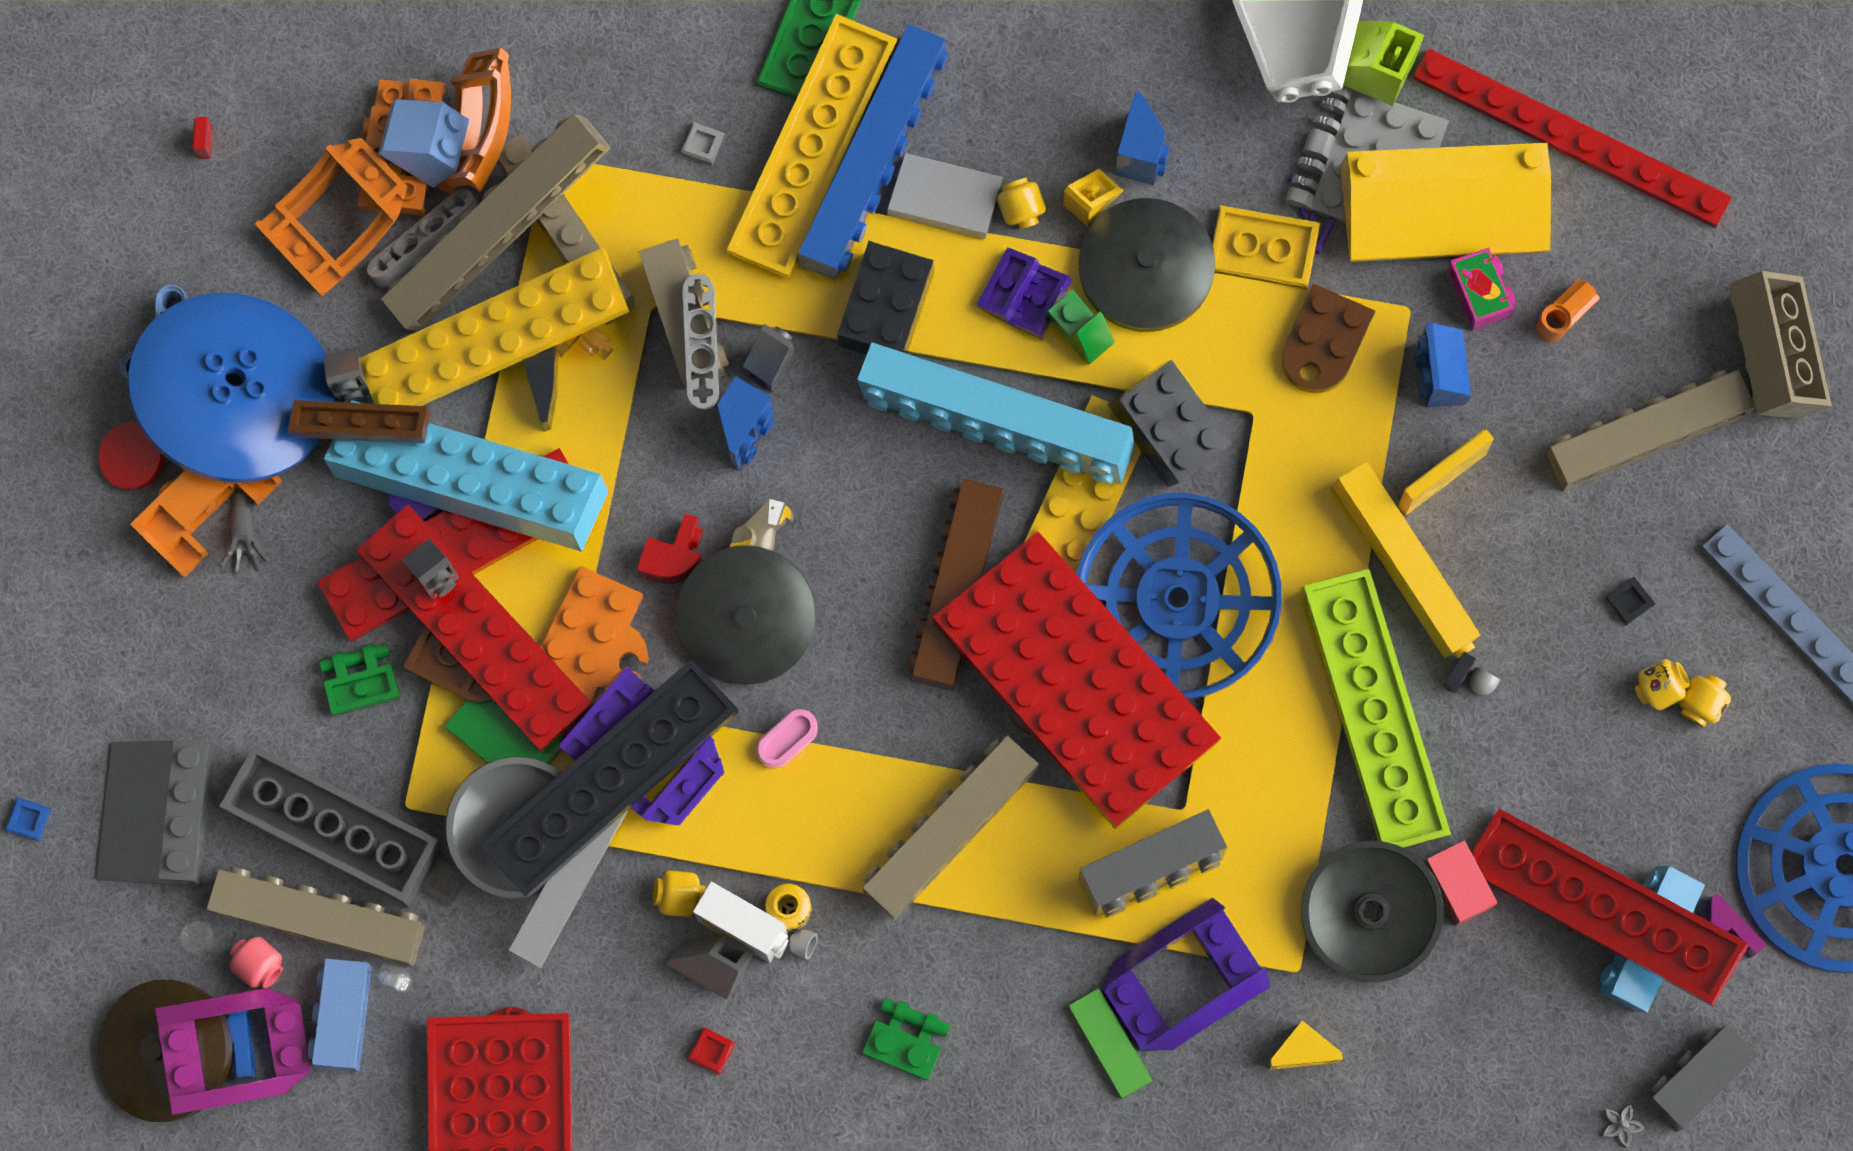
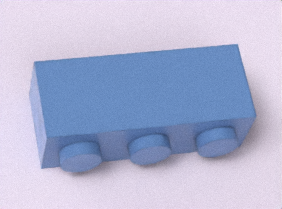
M325 959L324 967H320L318 970L317 988L321 989L320 1003L315 1002L312 1014V1021L314 1024H317L316 1037L310 1038L308 1046V1058L313 1059L312 1065L317 1068L359 1072L372 966L368 962Z

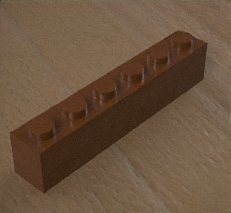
M963 479L961 489L954 488L950 508H955L953 520H946L941 539L947 541L944 554L937 553L933 569L934 573H938L936 586L929 585L925 599V605L930 606L927 619H920L916 638L922 639L919 652L912 651L908 665V671L913 672V682L950 691L954 690L962 654L932 619L933 616L983 576L1003 498V488Z

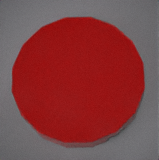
M125 422L112 428L103 438L99 449V466L103 476L112 485L129 491L141 490L153 484L166 461V457L146 438L137 422Z

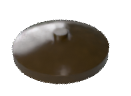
M161 979L148 981L135 986L123 994L107 1013L97 1041L98 1071L109 1096L128 1114L149 1122H175L189 1118L201 1111L196 1110L172 1115L155 1008L211 999L212 997L204 990L190 983L178 980ZM224 1014L194 1020L205 1090L223 1087L230 1070L232 1038L229 1024Z

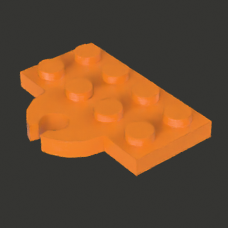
M580 566L541 648L593 703L598 690H604L613 680L612 677L621 671L619 665L623 657L633 655L638 658L642 665L648 666L649 658L646 643L640 633L630 626L644 595ZM633 671L640 679L642 678L639 673Z

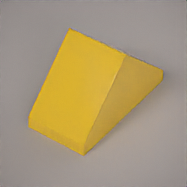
M1097 169L1067 186L1064 190L1063 205L1088 227L1124 190L1103 171Z
M1301 1021L1270 1060L1269 1070L1340 1063L1343 1060L1342 1052L1304 1021Z

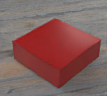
M195 117L193 124L192 148L199 159H211L213 127L207 117Z
M703 1027L688 1060L720 1075L736 1043Z

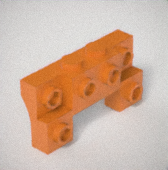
M379 79L375 106H372L370 117H365L363 136L366 137V143L407 185L400 214L425 216L424 201L426 190L429 191L430 186L415 176L407 175L406 170L379 154L391 104L395 99L442 102V96L446 95V87L443 82L410 79V83ZM360 187L357 204L359 210L380 213L381 209Z
M183 469L184 472L175 481L169 480L161 487L158 492L159 496L130 525L185 578L209 555L206 549L191 534L238 488L259 505L283 482L279 476L255 482L234 483L211 480Z

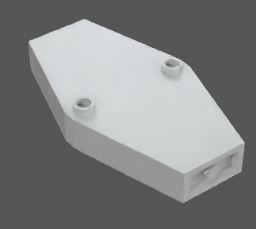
M1232 0L1266 87L1277 102L1290 103L1301 97L1311 95L1325 96L1330 94L1331 91L1343 88L1363 0Z

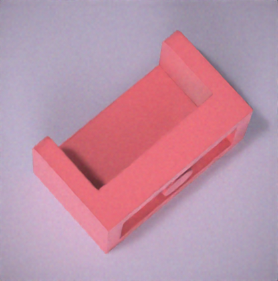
M1465 840L1425 861L1424 864L1432 872L1438 883L1442 900L1456 926L1497 905L1498 902Z

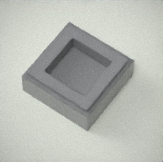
M693 122L682 147L681 154L713 166L725 133Z

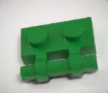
M370 643L362 645L361 650L346 654L340 651L332 653L331 658L319 660L323 674L335 671L337 678L323 681L333 717L401 699L392 664L378 666L377 659L390 656L387 643L376 646ZM366 663L367 670L348 675L347 667Z
M885 998L880 1011L893 1016L890 1025L888 1026L879 1021L875 1022L862 1054L928 1081L941 1051V1047L930 1043L929 1040L932 1033L946 1038L951 1025L938 1020L939 1016L929 1012L926 1015L909 1008L910 1004L900 1000L897 1003ZM903 1021L922 1028L919 1038L900 1030Z

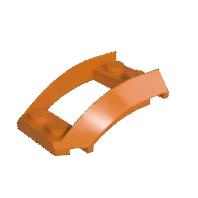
M501 48L471 53L463 63L465 66L461 74L453 76L450 80V83L455 86L454 110L470 119L457 171L435 186V188L450 195L454 193L456 187L467 185L481 192L503 150L510 121L511 85L508 66L509 55ZM490 85L488 115L479 139L483 110L482 86Z
M362 138L348 140L349 143L334 146L329 144L325 148L326 152L310 172L275 205L276 208L262 221L258 220L255 223V226L268 241L277 248L321 296L325 295L354 269L383 238L398 218L407 190V185ZM344 169L378 205L381 212L362 235L342 255L334 260L297 219L321 197Z

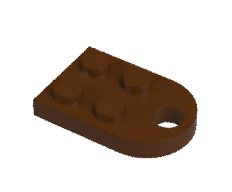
M1313 283L1283 349L1282 366L1289 381L1297 388L1310 393L1327 392L1340 385L1348 374L1376 310ZM1304 366H1314L1319 372V378L1315 381H1306L1301 377L1300 370Z
M425 626L403 668L465 701L473 703L492 702L493 699Z

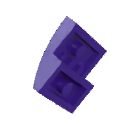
M1007 247L976 305L995 318L1041 339L1051 321L1045 312L1064 297L1072 280L1069 275L1041 265L1037 258Z

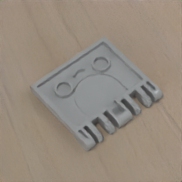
M1343 85L1341 90L1331 91L1330 94L1325 95L1327 97H1322L1319 103L1322 109L1343 115L1341 124L1334 119L1322 115L1315 116L1312 124L1314 127L1322 130L1310 129L1302 152L1304 155L1316 159L1303 156L1300 157L1297 164L1305 171L1321 175L1319 184L1312 179L1300 175L1294 176L1291 181L1293 187L1288 189L1284 202L1296 208H1305L1308 212L1314 211L1315 214L1328 219L1330 217L1335 218L1337 222L1346 224L1340 164L1346 153L1352 151L1439 148L1449 120L1396 102L1391 106ZM1328 132L1337 134V135H1336V138H1335L1332 134H1330V133H1328Z

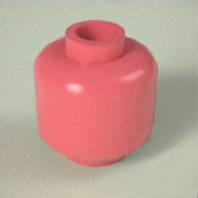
M253 937L248 941L241 939L230 952L232 956L230 962L231 972L251 989L261 987L266 989L270 987L283 971L281 966L282 955L261 937Z

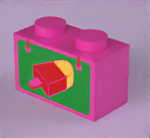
M1489 247L1450 261L1447 271L1472 331L1511 317L1514 310L1513 306H1516L1515 296L1509 286L1505 287L1501 275H1503L1501 262L1497 256H1492Z

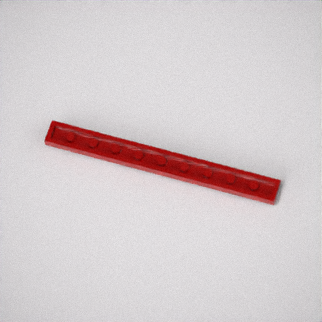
M1428 48L1413 77V80L1541 143H1547V146L1714 228L1719 224L1732 196L1430 48Z

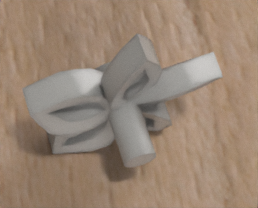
M1632 1106L1624 1108L1620 1115L1614 1110H1605L1606 1118L1611 1125L1604 1130L1602 1137L1611 1138L1618 1135L1619 1142L1625 1148H1628L1632 1140L1631 1133H1638L1645 1129L1640 1122L1631 1121L1633 1117Z

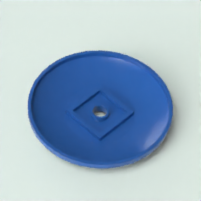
M212 293L186 299L168 308L156 317L142 333L134 348L129 364V401L135 419L146 438L163 456L179 467L198 476L222 482L243 483L265 480L278 476L301 463L313 452L321 439L291 437L288 428L294 400L335 402V397L326 381L325 351L311 331L300 320L279 306L263 299L242 294ZM237 374L243 379L244 383L241 386H232L227 383L225 376Z

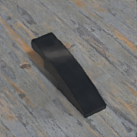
M557 345L536 354V356L523 359L544 432L551 430L557 398Z

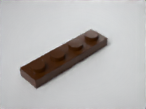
M294 400L288 432L291 437L425 444L430 411L427 406Z

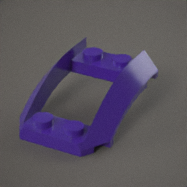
M625 666L612 677L613 680L579 720L568 732L565 731L557 746L573 760H577L655 691L628 666ZM710 737L693 752L652 801H649L644 796L631 809L646 821L679 826L725 773L721 758H719L715 740Z
M1211 898L1161 929L1115 960L1101 992L1138 1051H1173L1205 1028L1271 987L1266 969H1261L1225 914L1224 910L1226 907L1214 898ZM1193 932L1230 990L1169 1029L1132 971L1173 943Z

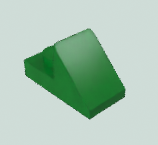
M1073 289L1045 312L1047 317L1088 365L1115 343L1103 313L1100 311L1094 315Z

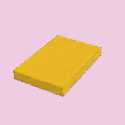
M1220 205L1212 242L1215 256L1214 273L1308 289L1320 223Z
M1487 429L1482 430L1405 488L1398 506L1405 516L1486 456L1494 440Z

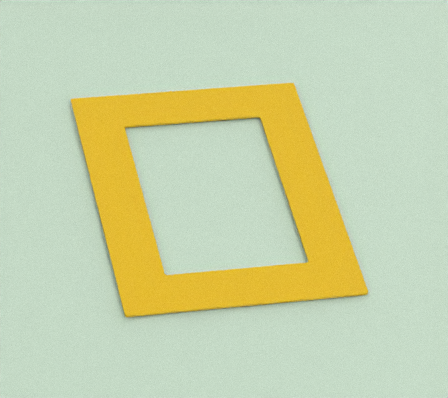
M594 164L564 193V196L599 247L606 251L610 263L633 295L636 307L609 325L604 323L557 345V398L552 427L549 431L544 432L523 360L500 370L485 440L542 457L560 448L569 465L599 473L606 485L608 494L582 552L538 539L474 574V576L541 647L580 566L597 572L652 311L658 309L639 251L676 238L679 239L682 246L688 245L689 249H691L697 269L691 270L692 275L703 274L713 283L716 319L759 327H763L766 324L772 329L777 326L787 332L838 341L837 333L868 241H872L934 260V275L908 353L1119 391H1126L1156 367L1172 359L1205 406L1248 413L1253 417L1237 511L1259 530L1269 544L1277 562L1282 583V608L1279 625L1272 643L1261 660L1246 676L1226 689L1205 696L1202 716L1222 739L1193 764L1186 806L1183 809L1177 810L1145 804L1118 828L1114 829L1083 792L1026 782L912 903L1139 945L1172 922L1214 898L1226 907L1224 910L1225 914L1260 967L1297 973L1301 969L1306 942L1301 919L1302 896L1310 875L1319 864L1342 726L1340 714L1301 588L1308 584L1368 569L1371 546L1332 488V485L1338 478L1366 461L1382 483L1410 319V309L1406 306L1341 295L1376 311L1348 374L1342 383L1327 392L1310 393L1294 386L1285 375L1282 366V354L1285 343L1310 289L1214 273L1212 286L1203 304L1187 320L1174 327L1154 332L1133 331L1120 327L1105 318L1115 343L1088 365L1052 321H1050L1042 338L1039 339L995 318L976 305L1007 247L1037 258L1038 262L1043 266L1069 275L1072 282L1066 294L1073 289L1090 311L1096 315L1099 312L1096 311L1087 299L1080 282V249L987 233L986 239L889 215L868 213L864 222L867 224L864 237L860 243H854L850 251L853 253L851 264L846 272H840L836 281L799 266V259L790 279H787L727 254L726 249L753 194L752 191ZM534 221L531 226L519 285L565 265V262L537 221ZM704 287L705 292H708V287ZM710 304L703 306V308L710 310ZM1304 366L1300 370L1301 377L1306 381H1315L1319 378V372L1314 366ZM1236 524L1232 542L1244 532ZM1252 543L1238 556L1248 575L1251 596H1272L1267 566L1260 551ZM1229 564L1223 595L1241 596L1238 578L1234 569ZM1220 609L1216 631L1224 640L1233 629L1239 615V610ZM1250 610L1244 631L1237 642L1231 647L1244 662L1253 654L1262 640L1271 611ZM1221 657L1210 664L1207 686L1226 678L1234 672ZM432 683L405 804L411 811L446 817L449 802L457 787L471 772L487 762L444 727L466 701ZM722 727L712 738L715 740L719 758H721L725 773L679 826L646 821L630 808L608 847L864 894L863 887L866 883L863 879L876 865L882 868L890 860L887 854L900 840L906 843L914 834L911 829L916 822L925 814L929 818L938 809L935 805L938 799L947 790L950 789L954 792L963 783L959 778L965 771L815 743L808 744L785 766L771 769L764 766L757 755V744L765 734ZM562 750L549 765L562 773L575 760ZM687 759L651 789L645 797L652 801ZM1207 809L1210 810L1227 845L1223 860L1220 861L1221 865L1204 874L1199 869L1188 876L1189 880L1175 888L1170 889L1168 884L1160 887L1156 891L1157 895L1143 903L1138 904L1136 899L1130 901L1124 906L1125 910L1113 917L1106 918L1104 914L1098 917L1095 916L1078 880L1080 868ZM1193 932L1164 949L1208 957Z

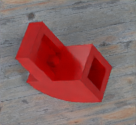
M684 513L674 545L647 538L637 567L640 577L665 584L678 583L689 577L691 572L702 562L701 554L691 550L692 548L698 549L703 535V529L699 528L698 517Z

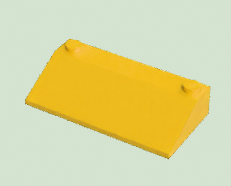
M1547 143L1352 151L1346 153L1340 164L1350 262L1463 257L1488 247L1492 255L1550 251L1551 171Z

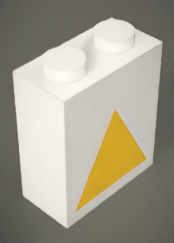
M712 881L693 911L699 923L720 935L725 934L754 951L753 954L769 963L774 956L778 959L781 958L790 941L787 939L788 932L785 923Z

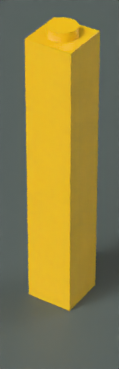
M1366 461L1338 478L1332 485V488L1444 659L1452 654L1460 658L1464 651L1468 653L1473 650L1475 646L1472 642L1481 634L1369 463Z

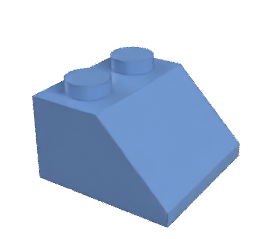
M395 99L391 104L379 154L433 188L457 171L470 119L443 102Z

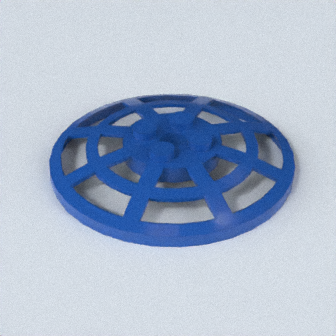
M1165 493L1147 497L1126 506L1109 518L1094 534L1084 550L1076 574L1099 600H1106V608L1121 625L1117 602L1137 603L1143 621L1128 632L1137 643L1152 631L1163 638L1169 639L1167 659L1152 655L1147 651L1145 652L1159 668L1166 669V676L1177 688L1179 687L1180 670L1199 668L1214 662L1220 657L1234 671L1226 678L1208 686L1191 690H1180L1188 700L1217 693L1246 676L1267 651L1279 625L1282 608V583L1277 562L1269 544L1259 530L1240 512L1223 502L1206 496L1189 493ZM1165 506H1178L1177 527L1158 529L1136 540L1124 526V523L1132 517L1148 510ZM1192 507L1204 508L1220 514L1235 523L1244 532L1228 546L1224 541L1211 533L1191 528ZM1113 533L1126 550L1120 555L1113 566L1107 586L1087 584L1088 573L1096 554L1105 540ZM1176 538L1175 557L1165 558L1156 563L1144 549L1157 541ZM1190 539L1206 543L1219 551L1220 554L1207 566H1204L1197 560L1189 558ZM1252 543L1260 551L1267 566L1272 596H1251L1248 575L1238 556ZM1132 558H1134L1145 570L1138 589L1118 588L1123 571ZM1229 564L1234 569L1238 578L1241 596L1220 595L1215 577ZM1176 589L1186 591L1189 596L1187 604L1180 608L1173 607L1169 603V595ZM1219 609L1239 610L1236 623L1224 640L1211 624L1214 622ZM1250 610L1271 611L1262 640L1253 654L1244 662L1231 647L1237 642L1244 631ZM1201 635L1213 648L1210 652L1199 657L1181 660L1183 640Z
M1818 765L1797 771L1779 781L1760 798L1750 811L1741 830L1737 846L1736 874L1738 887L1745 908L1756 927L1771 944L1784 954L1807 966L1820 970L1853 973V961L1831 960L1819 956L1827 936L1837 939H1853V928L1832 926L1838 908H1853V872L1850 875H1844L1836 868L1838 857L1845 856L1853 862V824H1834L1825 805L1837 803L1853 804V794L1832 793L1819 796L1809 778L1824 774H1853V765ZM1796 785L1805 803L1789 814L1778 832L1757 826L1761 815L1771 802L1786 789ZM1812 812L1821 830L1808 842L1789 836L1796 823L1807 813ZM1752 839L1773 845L1770 868L1775 888L1756 897L1751 886L1748 868L1749 848ZM1784 849L1802 855L1801 870L1803 876L1787 883L1785 882L1782 869ZM1809 889L1816 898L1824 903L1818 920L1806 913L1792 896ZM1782 901L1785 908L1796 920L1813 930L1806 950L1795 946L1783 937L1767 920L1762 909Z

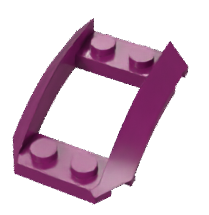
M267 988L155 1008L172 1115L285 1094L311 1071L299 1000ZM264 1007L275 1077L205 1090L194 1020Z

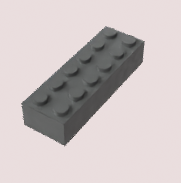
M255 745L251 748L219 806L228 815L409 908L443 848L438 839Z

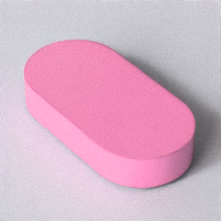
M804 709L793 710L759 740L757 755L760 762L768 768L777 769L785 766L817 735L818 725L814 715Z

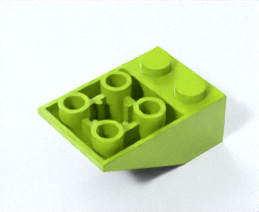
M1358 20L1343 85L1393 106L1415 62L1424 35L1395 22Z

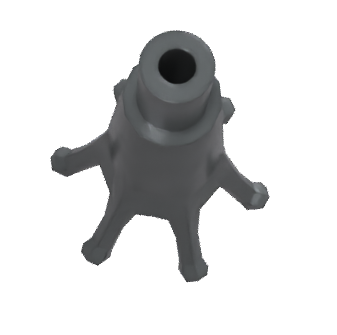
M236 493L233 496L234 509L231 512L230 539L222 560L218 562V567H224L228 558L235 552L233 573L238 574L241 555L243 552H248L255 570L259 572L262 570V566L258 563L255 549L264 562H268L270 557L265 555L255 536L252 514L248 508L247 494Z

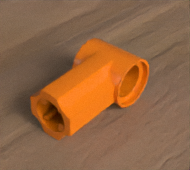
M1579 278L1553 304L1544 309L1536 323L1538 336L1545 342L1550 343L1562 339L1565 333L1600 300L1596 289L1587 281ZM1546 319H1556L1560 323L1561 328L1554 329L1550 327Z

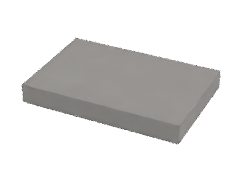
M905 153L888 206L887 215L986 239L997 203V196L1003 183V177Z

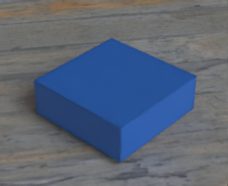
M17 797L5 830L40 842L51 808Z

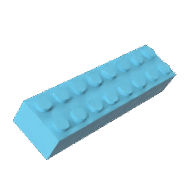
M871 343L857 379L864 399L868 400L867 404L874 409L886 411L887 408L898 411L899 415L907 420L917 422L920 418L931 422V426L938 430L950 432L953 429L962 432L965 438L981 443L984 439L996 443L995 447L1004 452L1014 453L1017 450L1028 454L1027 457L1038 463L1046 464L1047 461L1060 464L1059 467L1062 470L1071 474H1079L1081 471L1093 475L1092 479L1105 485H1111L1112 482L1122 484L1135 449L1132 427L875 343Z
M428 423L425 444L333 439L324 457L326 464L336 478L581 552L608 494L606 485L599 473Z

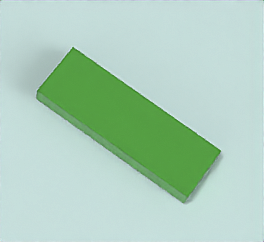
M1099 988L1068 1006L1121 1099L1152 1082L1150 1075Z

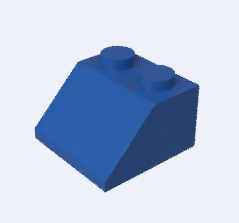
M1135 92L1117 154L1115 175L1154 185L1157 175L1164 176L1170 146L1164 145L1166 133L1144 96L1139 92Z

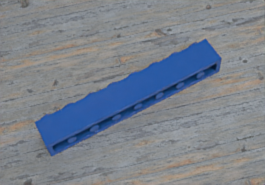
M908 24L798 252L799 266L835 281L841 271L846 272L853 258V253L850 251L854 243H860L867 229V224L864 222L868 213L874 214L879 205L881 195H878L882 184L888 185L895 169L892 163L896 155L901 157L908 143V138L905 136L909 128H915L920 119L922 109H919L923 98L928 100L933 92L935 81L932 79L936 70L942 72L946 65L949 53L945 52V38Z

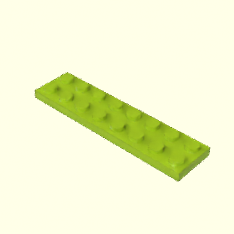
M1370 569L1303 586L1301 590L1378 841L1389 842L1403 848H1408L1451 835Z

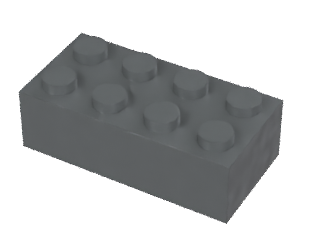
M1207 809L1080 868L1078 880L1095 916L1098 917L1104 914L1106 918H1110L1125 910L1124 906L1130 901L1136 899L1139 904L1157 895L1156 891L1160 887L1168 884L1169 888L1172 889L1189 880L1188 876L1199 869L1202 874L1216 869L1221 865L1220 861L1223 860L1227 845L1210 810Z

